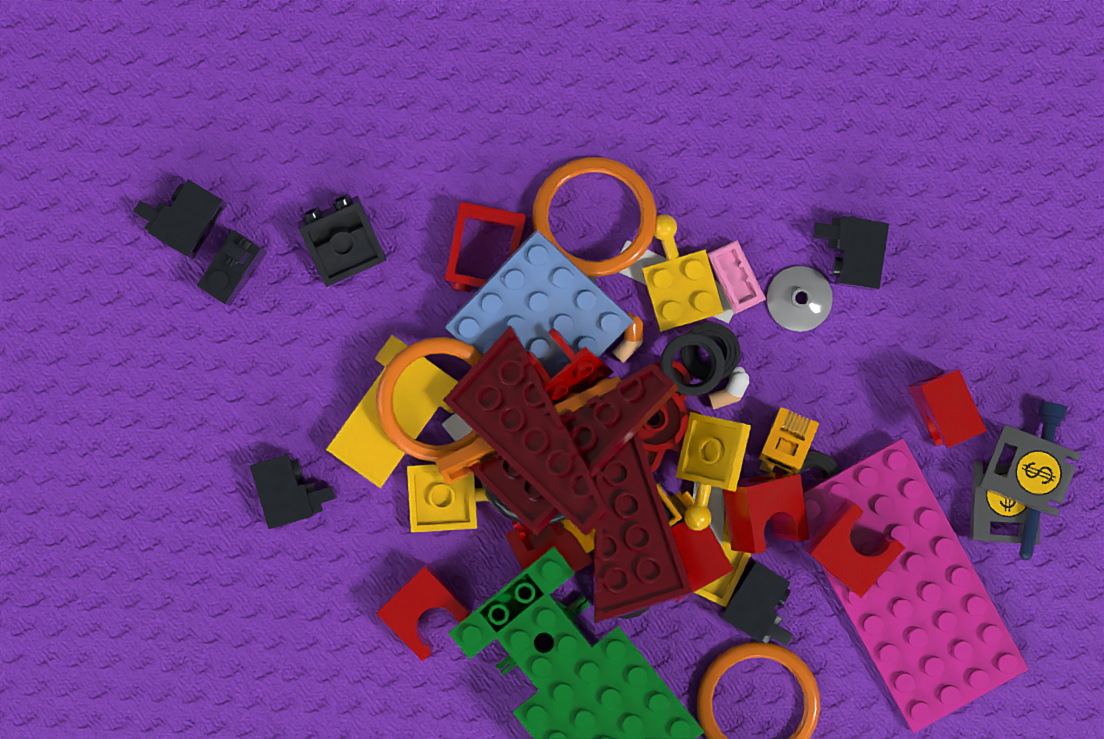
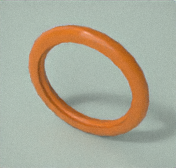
M606 157L580 158L558 167L545 179L537 191L532 209L534 231L538 229L587 276L594 277L618 273L630 267L643 256L652 242L657 219L654 196L647 183L632 168L622 162ZM589 172L605 173L623 181L633 191L641 212L640 226L632 243L622 253L600 261L584 260L566 252L556 242L548 221L549 207L557 190L567 180Z
M448 337L425 338L401 350L386 366L378 384L376 395L377 415L383 431L401 451L419 460L435 462L441 459L447 452L469 446L480 437L472 429L462 439L450 444L437 446L424 444L413 439L402 429L393 410L395 385L402 372L417 359L429 354L444 353L459 357L473 367L483 356L474 346L459 339Z
M759 641L746 642L732 646L724 651L707 667L699 682L696 695V714L700 727L704 730L703 733L707 739H728L720 730L713 714L712 698L715 686L728 668L739 661L749 658L775 660L786 666L795 675L804 695V711L800 724L788 739L811 738L817 727L821 710L820 692L816 678L810 668L796 653L781 645L770 642L768 644L763 641L761 643Z

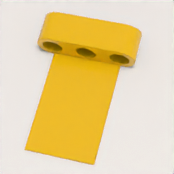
M391 334L374 359L386 368L395 355L408 345ZM425 357L417 359L402 372L395 385L393 394V410L396 419L402 429L413 439L417 438L439 406L451 414L454 413L443 399L458 384V381ZM385 368L326 449L379 488L382 487L405 455L385 434L377 415L376 395L378 384Z

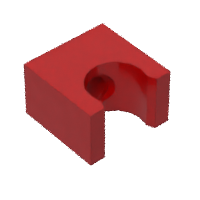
M960 369L943 370L908 386L934 446L937 447L944 444L945 448H950L987 431Z
M772 472L738 481L736 492L723 489L731 550L752 554L765 552L764 528L769 518H771L773 524V535L775 538L798 542L809 540L801 474Z
M847 499L804 550L854 594L862 598L906 547L897 539L887 535L882 538L879 545L873 550L866 552L856 551L851 544L850 532L854 523L862 517L864 510L856 503Z
M426 563L376 614L424 661L432 653L433 645L420 631L419 619L421 614L429 608L440 607L451 612L455 619L461 622L472 613V609Z

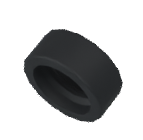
M687 333L677 336L665 346L661 354L660 370L677 384L679 389L676 392L681 395L698 396L708 393L718 385L724 374L725 360L722 350L713 339L704 334ZM698 345L704 348L710 355L712 362L711 371L708 377L700 383L686 384L679 380L674 373L672 367L673 358L676 352L683 346Z

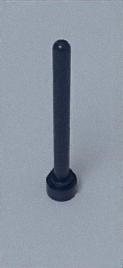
M1052 402L1040 403L1038 416L1041 417L1040 423L1043 424L1042 439L1054 443L1056 429L1061 426V421H1065L1066 406ZM1029 507L1027 509L1019 556L1023 560H1029L1033 556L1041 512Z

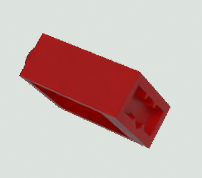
M460 202L445 281L452 283L451 289L470 293L471 287L480 288L487 281L485 279L456 274L466 219L514 228L509 253L510 257L521 245L526 214Z

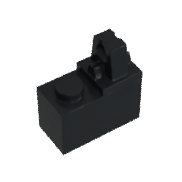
M188 179L185 185L181 183L174 191L171 198L174 203L171 207L159 203L157 208L154 209L140 200L133 212L148 221L145 229L148 230L149 234L183 255L194 259L228 203Z
M843 216L841 218H832L831 225L815 223L813 225L812 238L829 240L828 248H833L834 252H840L839 257H834L831 276L836 277L835 285L872 291L880 289L890 223Z
M233 230L215 255L214 261L197 286L223 304L231 306L267 254V251L241 233Z
M292 453L250 465L268 529L315 516L323 511L321 503L337 498L334 485L317 490L315 482L301 484L300 478L304 477L303 467L300 459H294Z
M752 559L737 583L727 606H723L718 615L760 643L763 641L768 644L772 637L787 647L794 635L779 626L783 618L778 616L779 614L774 611L776 605L781 607L787 600L791 592L788 589L790 582Z

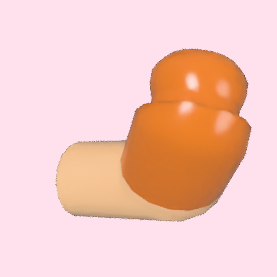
M627 313L633 318L634 322L624 331V340L612 351L622 363L643 343V322L640 317L635 316L633 313Z

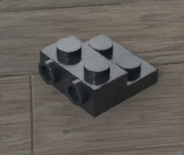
M350 194L339 196L332 201L333 207L321 211L319 207L312 208L301 215L303 220L298 222L301 236L326 287L387 261L359 196L351 198Z

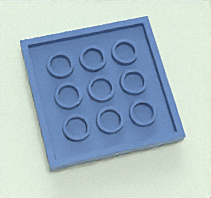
M536 229L445 324V328L457 339L474 346L484 355L511 325L515 329L525 350L529 349L554 377L572 361L549 334L548 331L553 327L556 331L560 332L576 353L586 346L599 357L634 321L631 316Z

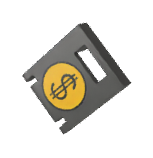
M1004 425L979 488L1047 515L1057 517L1059 510L1049 506L1048 502L1052 501L1062 505L1076 466L1064 462L1065 458L1078 462L1081 454L1011 426ZM1004 446L1016 450L1006 478L994 473Z
M974 461L972 466L969 541L1021 544L1028 507L979 488L984 474H982L983 464L981 461ZM997 463L994 473L1006 478L1011 464ZM1040 519L1035 545H1039L1040 540ZM990 522L1018 523L1017 536L990 534Z

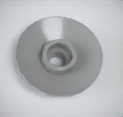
M794 266L781 271L771 281L767 291V307L770 315L780 326L791 331H808L819 326L827 318L832 307V291L828 281L821 273L806 266ZM798 292H803L807 296V301L803 305L798 304L795 300Z

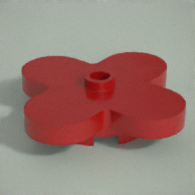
M673 360L672 367L675 375L686 384H691L687 369L679 362ZM660 362L655 363V365L660 369ZM675 392L656 412L659 416V421L654 425L649 424L647 421L638 431L652 473L659 467L667 449L681 453L690 412L701 414L685 406L684 402L687 395Z

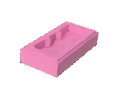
M738 240L707 254L712 269L734 314L766 300Z

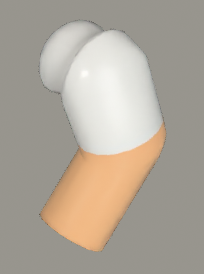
M737 366L729 375V381L725 389L708 394L713 410L741 400L749 385V375L746 374L744 368Z

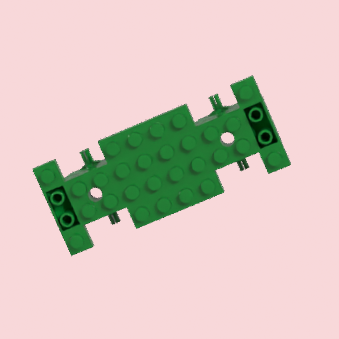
M554 546L448 632L469 660L496 638L509 653L507 657L495 665L498 671L500 670V673L505 676V674L518 665L538 690L513 710V714L534 739H696L704 732L618 625L596 643L592 644L589 638L579 627L576 616L591 606L588 600L582 594L567 607L552 594L554 590L575 574V571ZM540 633H548L553 637L554 641L550 648L542 650L534 644L535 637Z

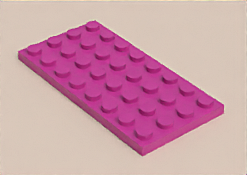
M903 438L891 442L844 468L839 473L803 491L809 532L808 543L843 503L849 499L864 510L862 517L854 523L850 532L851 544L856 551L866 552L873 550L879 545L882 538L887 535L897 539L906 547L862 598L854 594L821 564L820 566L909 729L913 733L1029 670Z

